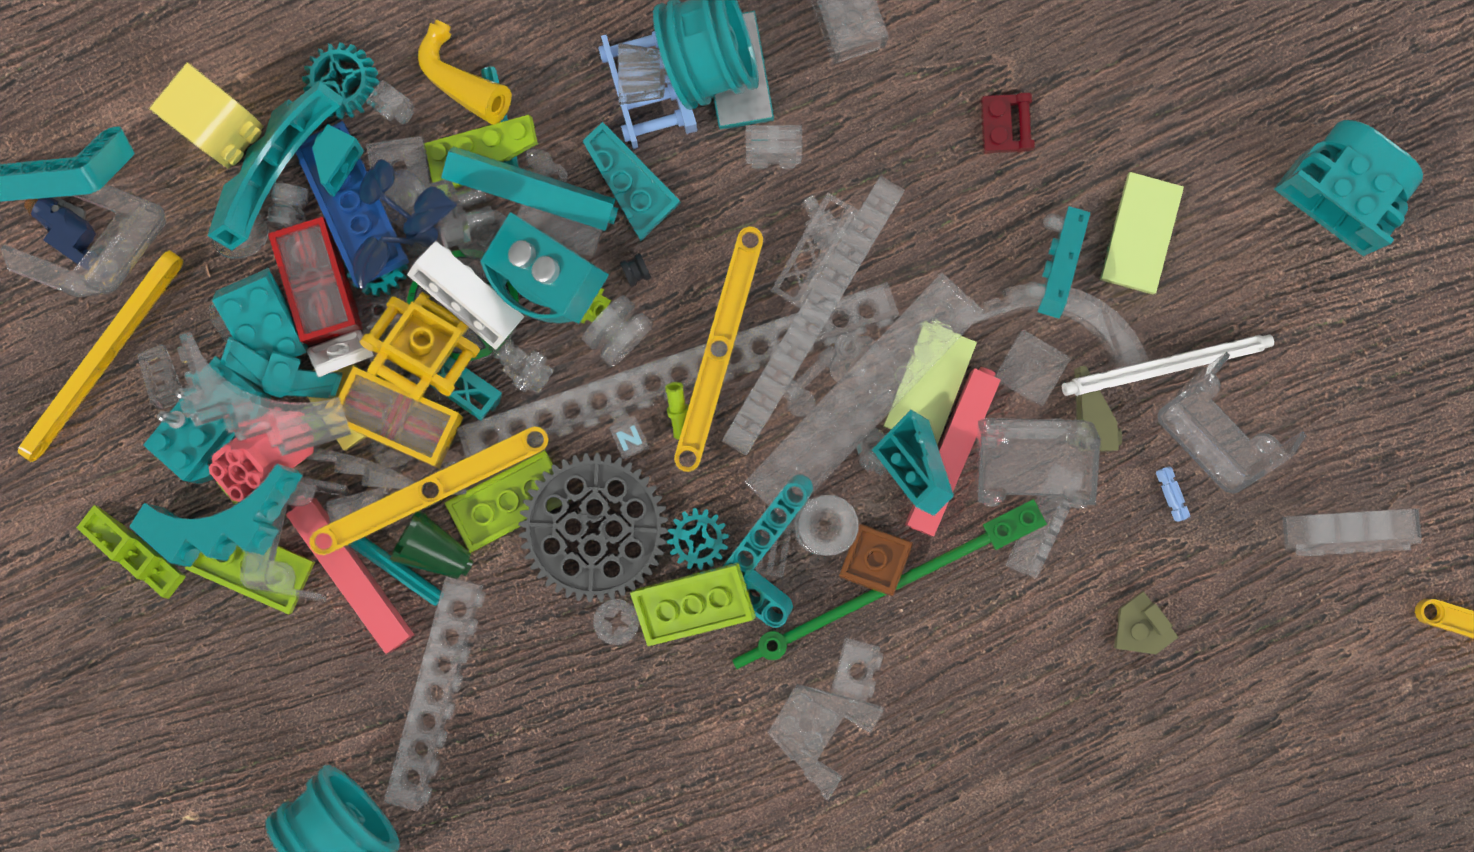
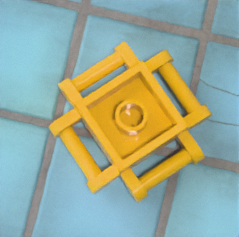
M423 291L410 305L392 296L386 304L387 309L369 334H364L360 340V344L364 348L378 353L367 372L373 376L379 375L411 394L410 398L417 402L421 400L429 385L434 386L443 395L450 396L455 389V382L471 358H475L480 352V348L476 344L463 337L469 327L448 309L429 299L430 295ZM396 314H402L385 341H380V337ZM454 348L461 349L462 353L445 378L439 376V371ZM387 359L421 380L418 384H415L385 366V361Z

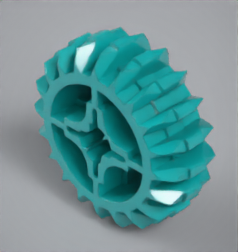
M339 42L337 49L332 44H328L327 52L318 48L320 56L317 59L314 56H310V61L313 65L304 66V70L310 74L302 77V81L308 84L303 88L304 92L321 81L343 97L341 107L328 117H332L336 113L339 119H343L346 112L350 118H354L355 109L360 113H364L362 105L366 103L372 106L369 96H377L378 94L372 87L380 85V81L375 78L378 75V70L376 67H372L374 64L373 60L370 57L366 58L365 51L362 49L357 51V48L352 44L347 49L344 43ZM340 62L353 63L359 66L360 69H344ZM330 68L329 73L323 77L326 70ZM340 73H341V75L345 78V80L342 79V80L344 81V82L341 84L342 89H341V87L337 84V82H339L338 80L341 78V77H340ZM360 85L357 91L352 95V90L354 89V87Z

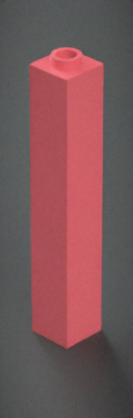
M980 367L979 370L973 369L970 371L938 446L952 491H954L1001 379L994 377L995 372L984 367ZM948 503L935 516L926 513L913 504L905 526L930 537L934 536Z
M302 497L290 506L292 510L286 516L311 549L309 543L311 535L319 528L333 521L317 498L306 499ZM326 533L318 534L316 545L321 549H328L332 545L330 535ZM346 545L326 555L317 554L311 549L385 654L393 652L415 635L352 547Z

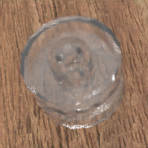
M625 295L613 301L593 321L582 337V341L592 350L604 346L601 350L600 358L611 368L621 362L641 342L653 326V322L644 313H638L631 317L634 313L635 305Z

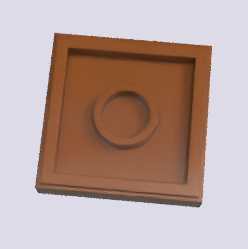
M859 523L839 577L893 597L913 542Z

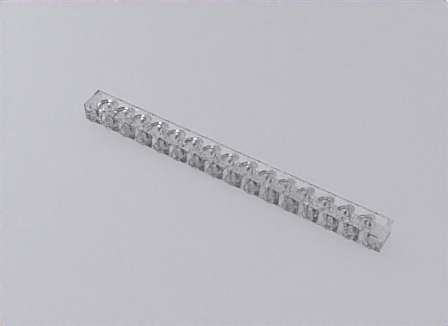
M888 282L737 333L733 350L738 351L742 358L736 364H728L723 382L733 379V373L744 370L745 374L761 369L760 364L771 361V364L774 365L786 361V355L794 352L801 356L814 351L813 346L821 343H824L825 347L841 342L840 337L847 334L854 338L867 333L866 328L877 325L878 329L894 324L893 319L899 315ZM863 305L870 306L874 312L873 317L869 319L863 318L859 313V308ZM836 314L844 315L847 319V325L842 328L836 327L832 322V317ZM810 323H815L819 325L821 334L816 337L809 336L806 333L805 327ZM783 332H789L794 336L795 341L789 346L782 345L779 341V335ZM717 341L711 346V353L716 357H722L727 352V345L721 341ZM757 341H763L767 344L768 351L763 355H757L753 352L752 345ZM707 343L482 419V421L479 420L458 427L457 431L466 458L489 447L485 441L486 435L489 432L496 431L499 435L498 442L513 436L512 428L518 422H523L526 429L534 426L540 427L539 418L544 413H550L553 417L552 425L548 428H542L547 433V436L557 434V437H562L573 433L572 428L583 424L584 428H589L600 424V418L609 415L611 419L622 417L627 414V409L637 406L638 410L654 405L653 400L664 397L665 401H668L665 386L676 382L672 379V373L677 368H683L688 372L687 379L680 382L683 384V390L690 388L691 392H693L699 373L698 366L703 359ZM657 377L661 380V386L657 391L646 389L645 383L649 378ZM624 386H630L634 389L633 397L627 401L619 398V391ZM597 395H604L607 398V404L601 410H596L592 406V401ZM571 404H577L580 407V414L574 419L567 418L565 413L566 408ZM533 431L527 436V443H530L531 447L544 442L543 435L538 431Z

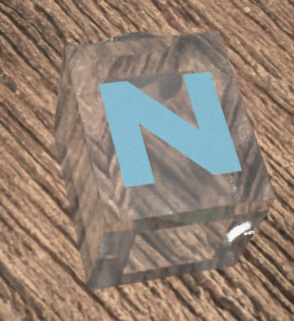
M625 414L613 420L614 425L610 426L609 429L624 460L650 449L635 415L629 417L628 414Z

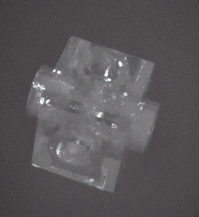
M517 347L502 371L513 379L512 384L524 392L530 389L540 393L547 384L554 369L546 364L548 359L535 350L529 353Z

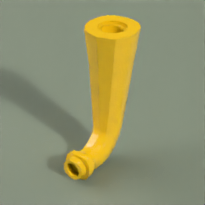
M435 20L434 24L430 23L428 32L418 50V62L424 74L448 96L483 120L493 125L502 121L510 107L512 97L510 89L502 84L481 78L442 62L439 57V50L442 44L450 39L451 33L449 31L451 27L439 20Z

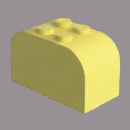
M186 63L149 108L227 169H230L231 166L236 165L242 159L245 149L260 137L261 130L264 127L250 112L188 63Z

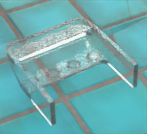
M105 184L94 193L74 195V197L116 213V216L73 271L5 244L1 247L7 269L75 297L109 294L121 285L166 224L164 209L160 205Z

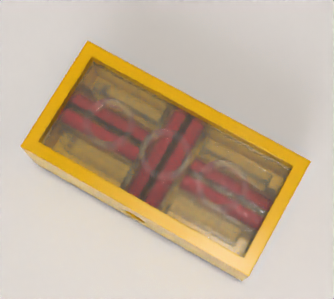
M353 367L328 419L440 469L464 417L458 412L424 397L417 402L410 398L411 394L396 385Z

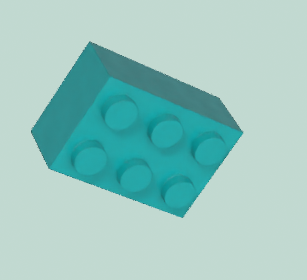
M269 268L215 291L212 302L236 341L268 360L272 350L292 357H297L307 352L308 345L300 342L290 306Z

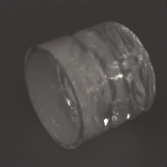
M822 495L807 500L793 518V534L797 543L805 551L815 555H837L846 551L853 544L858 533V517L854 508L845 499L834 495ZM819 519L829 522L826 526L827 532L818 531L817 527L820 526Z

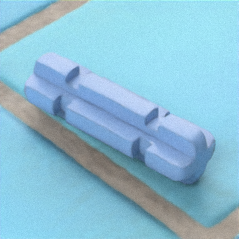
M1171 467L1159 469L1156 471L1159 482L1163 483L1161 488L1168 506L1173 509L1171 513L1174 520L1182 521L1189 518L1190 513L1188 507L1183 504L1185 500L1178 482L1173 479L1175 477L1173 469Z

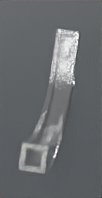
M1045 283L1023 284L1006 288L1001 292L1002 302L1000 298H995L984 302V308L974 311L973 306L957 311L958 316L951 320L954 330H960L1017 311L1038 310ZM1070 288L1062 315L1083 325L1100 341L1107 351L1114 369L1149 361L1136 333L1115 310L1088 293Z

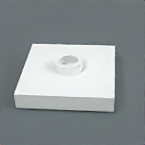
M356 330L307 348L308 356L318 377L374 356L372 351L367 350L360 344V340L363 337L361 330Z

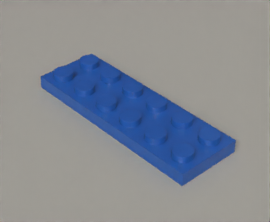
M343 121L333 125V127L350 135ZM322 130L309 136L295 153L352 280L359 287L354 276L353 262L360 245L370 236L378 240L382 236H398L380 197L375 203L370 205L364 203L360 198V185L368 172L361 157L335 197L331 196L321 184L312 147L315 144L317 135L323 132ZM386 243L389 247V258L382 271L374 279L410 263L401 243Z

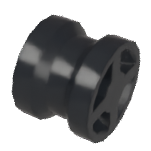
M640 253L634 255L632 260L619 262L631 288L636 286L637 282L642 279L646 281L651 279Z

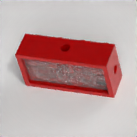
M319 217L268 233L300 342L311 346L356 330H362L363 326L343 260L326 219Z

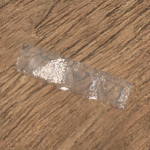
M313 448L314 453L307 457L309 460L335 462L334 473L363 475L362 486L402 489L417 482L400 471L375 461L346 453Z

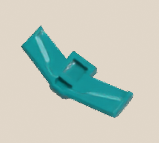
M231 336L228 338L220 361L224 366L263 388L266 394L279 398L288 395L334 399L343 375L342 372H330L318 377L316 371L298 369L301 359L273 350L268 360Z

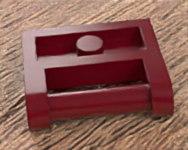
M1031 93L982 96L983 153L1027 152L1035 150L1034 140L1031 139ZM1011 106H1019L1020 141H1013Z

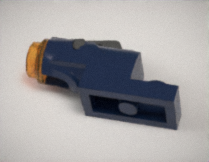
M57 197L26 199L24 208L28 210V214L48 231L43 240L89 273L100 277L106 267L98 262L100 257L87 249L93 241L96 232L90 223L86 221V211Z

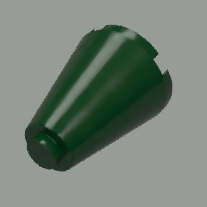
M420 510L414 512L411 517V523L404 529L389 560L456 579L460 575L466 576L474 562L470 560L471 553Z

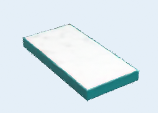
M755 11L742 14L754 48L759 73V86L754 90H750L746 86L745 92L739 95L735 94L733 90L715 94L714 103L719 130L774 121Z

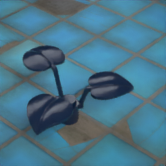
M383 159L378 160L366 173L360 185L359 195L361 200L369 205L375 203L381 197L382 200L408 219L403 227L407 238L382 236L378 240L370 236L360 245L354 257L353 271L358 285L363 289L386 265L389 258L387 242L405 243L413 246L414 242L429 248L438 238V229L434 225L457 206L443 190L431 186L425 189L416 199L414 204L415 213L411 216L385 194V191L391 188L394 183L395 172L392 165Z

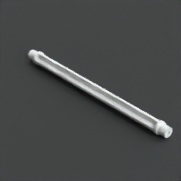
M1270 334L1265 336L1255 335L1230 343L1214 345L1172 355L1167 358L1109 370L1104 373L1075 378L1071 382L1063 383L1062 391L1065 396L1072 394L1081 395L1107 387H1114L1261 352L1265 348L1272 347L1274 339Z

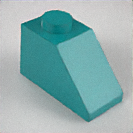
M327 124L323 132L317 135L312 148L320 182L327 192L335 197L364 150L355 137Z

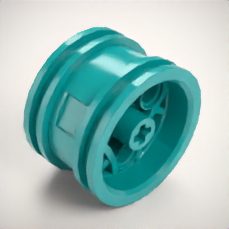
M669 0L667 5L659 3L654 6L653 22L661 58L672 87L686 109H696L698 103L702 106L708 105L715 94L727 90H733L735 94L739 95L745 92L746 86L750 90L758 88L759 73L754 48L737 0H686L680 2V0Z
M324 765L318 771V775H313L306 782L307 789L293 802H283L277 808V812H272L265 820L268 835L278 852H396L400 847L396 831L378 805L353 779L330 765Z

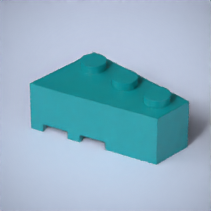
M910 409L872 451L914 506L935 516L954 497L929 420Z

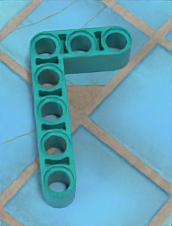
M115 126L102 131L76 157L0 164V202L94 193L100 190L135 154L122 128Z
M795 475L787 482L723 565L739 563L755 616L770 627L777 628L785 624L793 609V603L785 593L757 573L754 568L812 494V481L805 475ZM791 487H799L803 491V496L794 494ZM775 508L783 509L787 517L779 516ZM759 529L767 531L770 538L762 537ZM743 550L749 551L754 559L747 558L743 554ZM749 589L757 590L760 597L752 595ZM772 607L780 608L783 614L776 613Z

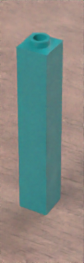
M454 146L448 151L442 179L606 231L608 223L614 225L618 208L613 207L615 198Z

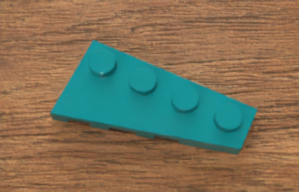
M604 122L598 125L583 140V144L641 242L681 203L680 200Z

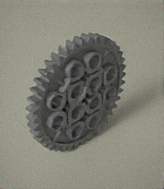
M584 453L583 461L580 462L577 455H574L573 464L570 465L566 459L562 460V469L553 464L552 470L554 474L551 475L544 471L543 476L546 481L543 482L537 479L535 484L539 489L528 490L533 500L525 499L523 503L529 507V510L520 511L521 515L527 517V520L521 521L518 524L526 528V531L519 534V537L527 538V542L521 545V549H530L531 552L525 556V560L533 558L535 560L530 569L540 568L541 571L537 578L540 579L547 576V587L555 582L557 584L555 588L556 593L565 588L566 598L572 592H576L577 601H580L583 594H586L588 602L592 601L594 595H597L599 601L603 602L605 594L608 593L611 600H614L615 591L618 590L622 596H625V586L634 591L636 589L635 580L643 584L645 582L642 575L643 572L648 575L653 574L649 564L659 565L654 556L663 555L664 552L658 548V545L667 544V540L661 538L660 534L668 533L667 528L661 527V524L667 522L668 518L660 516L659 513L666 510V506H657V503L662 499V495H652L657 486L647 487L646 485L650 477L640 479L641 469L636 470L634 473L631 472V462L622 467V458L619 457L615 463H612L610 454L606 456L604 461H601L600 453L595 454L594 460L590 459L588 453ZM572 478L582 480L584 488L580 494H573L568 489V483ZM619 480L623 483L624 492L620 496H613L608 491V485L611 481ZM590 490H593L579 506L582 510L580 513L577 511L570 512L560 522H557L568 511L570 507L568 501L570 499L573 501L580 500ZM599 490L608 498L609 501H612L613 503H617L619 501L622 503L620 510L622 512V515L628 520L631 526L621 517V515H618L617 513H613L612 515L609 514V502L602 496ZM551 497L561 500L562 509L559 513H552L548 510L547 502ZM597 499L603 504V510L599 515H592L587 510V504L590 500ZM632 501H638L643 506V513L638 517H632L627 512V506ZM604 516L606 517L600 523L601 525L598 528L599 534L592 532L582 538L589 528L587 523L589 520L594 523L601 520ZM575 518L580 521L582 528L579 533L571 534L567 531L566 523L569 519ZM612 520L618 521L622 525V532L617 536H612L606 531L607 523ZM631 532V534L620 543V546L618 547V551L620 553L618 555H616L615 553H611L610 555L608 554L598 564H595L604 554H606V551L608 549V546L606 544L607 542L610 541L612 544L619 542L624 536ZM548 538H556L559 541L560 550L558 552L550 553L546 550L545 541ZM568 539L571 542L579 541L580 544L577 548L583 558L574 551L570 553L566 551L568 547L566 541ZM589 540L598 541L601 545L600 552L596 555H590L585 550V543ZM637 542L641 546V553L636 557L627 555L625 552L627 543ZM568 559L576 560L579 563V571L575 574L567 573L564 569V562ZM608 561L617 562L620 566V572L615 576L606 574L604 571L605 563Z

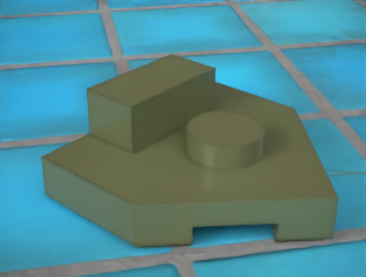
M1144 591L1139 592L1119 608L1117 635L1114 643L1115 649L1157 654L1178 638L1172 629V624L1156 603L1151 602Z

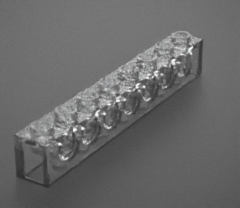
M445 577L384 803L418 811L423 807V804L427 805L430 800L432 788L428 786L431 776L435 777L439 768L440 759H436L438 749L443 748L446 742L448 731H444L446 720H451L454 713L455 703H452L454 691L458 692L462 684L463 675H459L462 663L466 664L469 658L471 648L467 647L469 636H474L477 629L478 620L474 618L477 608H482L486 595V592L482 591L484 584L461 578ZM457 601H461L466 605L467 611L463 617H459L454 613L453 607ZM449 629L456 630L459 635V640L455 645L450 644L446 640V633ZM441 657H446L450 660L451 669L449 672L440 670L438 662ZM433 685H438L442 688L444 694L441 700H436L432 697L431 688ZM425 713L432 714L435 717L436 724L434 728H429L423 723ZM420 741L427 745L428 753L426 756H421L416 752L415 745L417 742ZM409 770H415L419 773V784L409 781Z

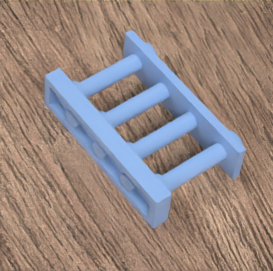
M655 31L652 32V35L609 46L607 35L601 36L603 46L598 48L602 62L609 63L626 123L621 125L625 142L631 141L633 149L638 148L636 136L677 124L679 127L684 126L686 134L697 131L693 110H688L684 107L671 83L667 84L666 88L627 99L624 98L621 83L660 72L667 74L662 58H659L660 61L618 73L613 57L652 46L659 48ZM671 98V101L677 100L679 109L675 110V114L632 125L628 110Z

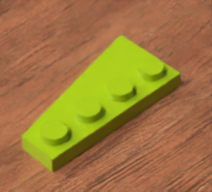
M530 115L424 144L433 186L438 187L448 195L447 192L456 187L464 186L441 178L448 151L453 146L503 162L509 161L536 146L538 142L533 118Z

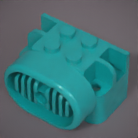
M1342 120L1333 127L1323 142L1317 143L1296 159L1274 190L1360 255L1365 256L1390 245L1394 241L1390 235L1405 221L1404 216L1408 211L1407 201L1421 184L1423 171L1411 155L1376 129L1359 121Z

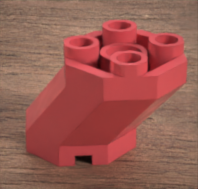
M273 409L212 456L213 463L209 466V472L232 500L240 502L246 499L264 482L276 464L294 468L314 453L313 446L310 447L313 431L297 412L290 411L284 413L281 412L283 409Z

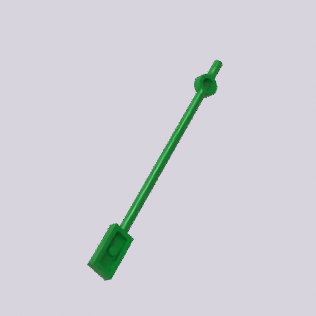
M1030 500L982 524L986 533L902 574L896 590L989 543L992 544L994 550H997L1047 525L1035 500ZM870 590L784 634L777 631L766 632L760 638L758 647L732 659L736 669H739L761 657L777 660L785 654L787 644L886 594ZM770 640L776 641L778 643L777 650L770 651L767 648V643Z

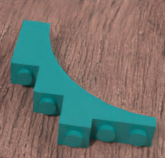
M319 81L293 102L288 99L272 111L265 135L247 149L240 173L224 184L207 235L208 237L231 251L248 240L261 206L282 170L310 134L328 116L341 107L343 97Z
M276 464L264 482L246 499L232 508L210 517L183 519L165 507L144 503L129 527L171 564L191 567L200 552L208 558L227 561L237 545L246 552L264 555L279 532L272 524L280 515L283 506L295 491L303 475L296 469Z

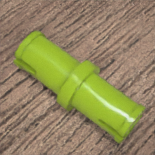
M672 382L665 386L669 404L667 415L672 421L673 436L679 440L689 405L685 403L683 384Z

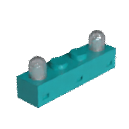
M1069 206L1065 216L1050 213L1044 217V227L1058 232L1059 235L1058 238L1052 239L1048 254L1053 256L1051 261H1046L1042 277L1046 278L1045 284L1030 281L1024 287V293L1028 298L1040 301L1038 313L1060 319L1068 300L1091 212Z

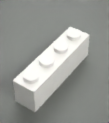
M437 241L423 253L407 274L495 350L525 317L504 302L491 285L482 281L470 267L461 263L448 248L441 246Z

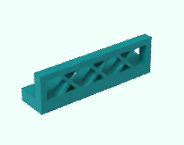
M449 356L438 375L445 378L456 360ZM465 367L454 384L461 390L453 391L450 396H446L482 421L490 410L493 412L499 405L502 392ZM469 396L484 405V407L479 410L472 405Z

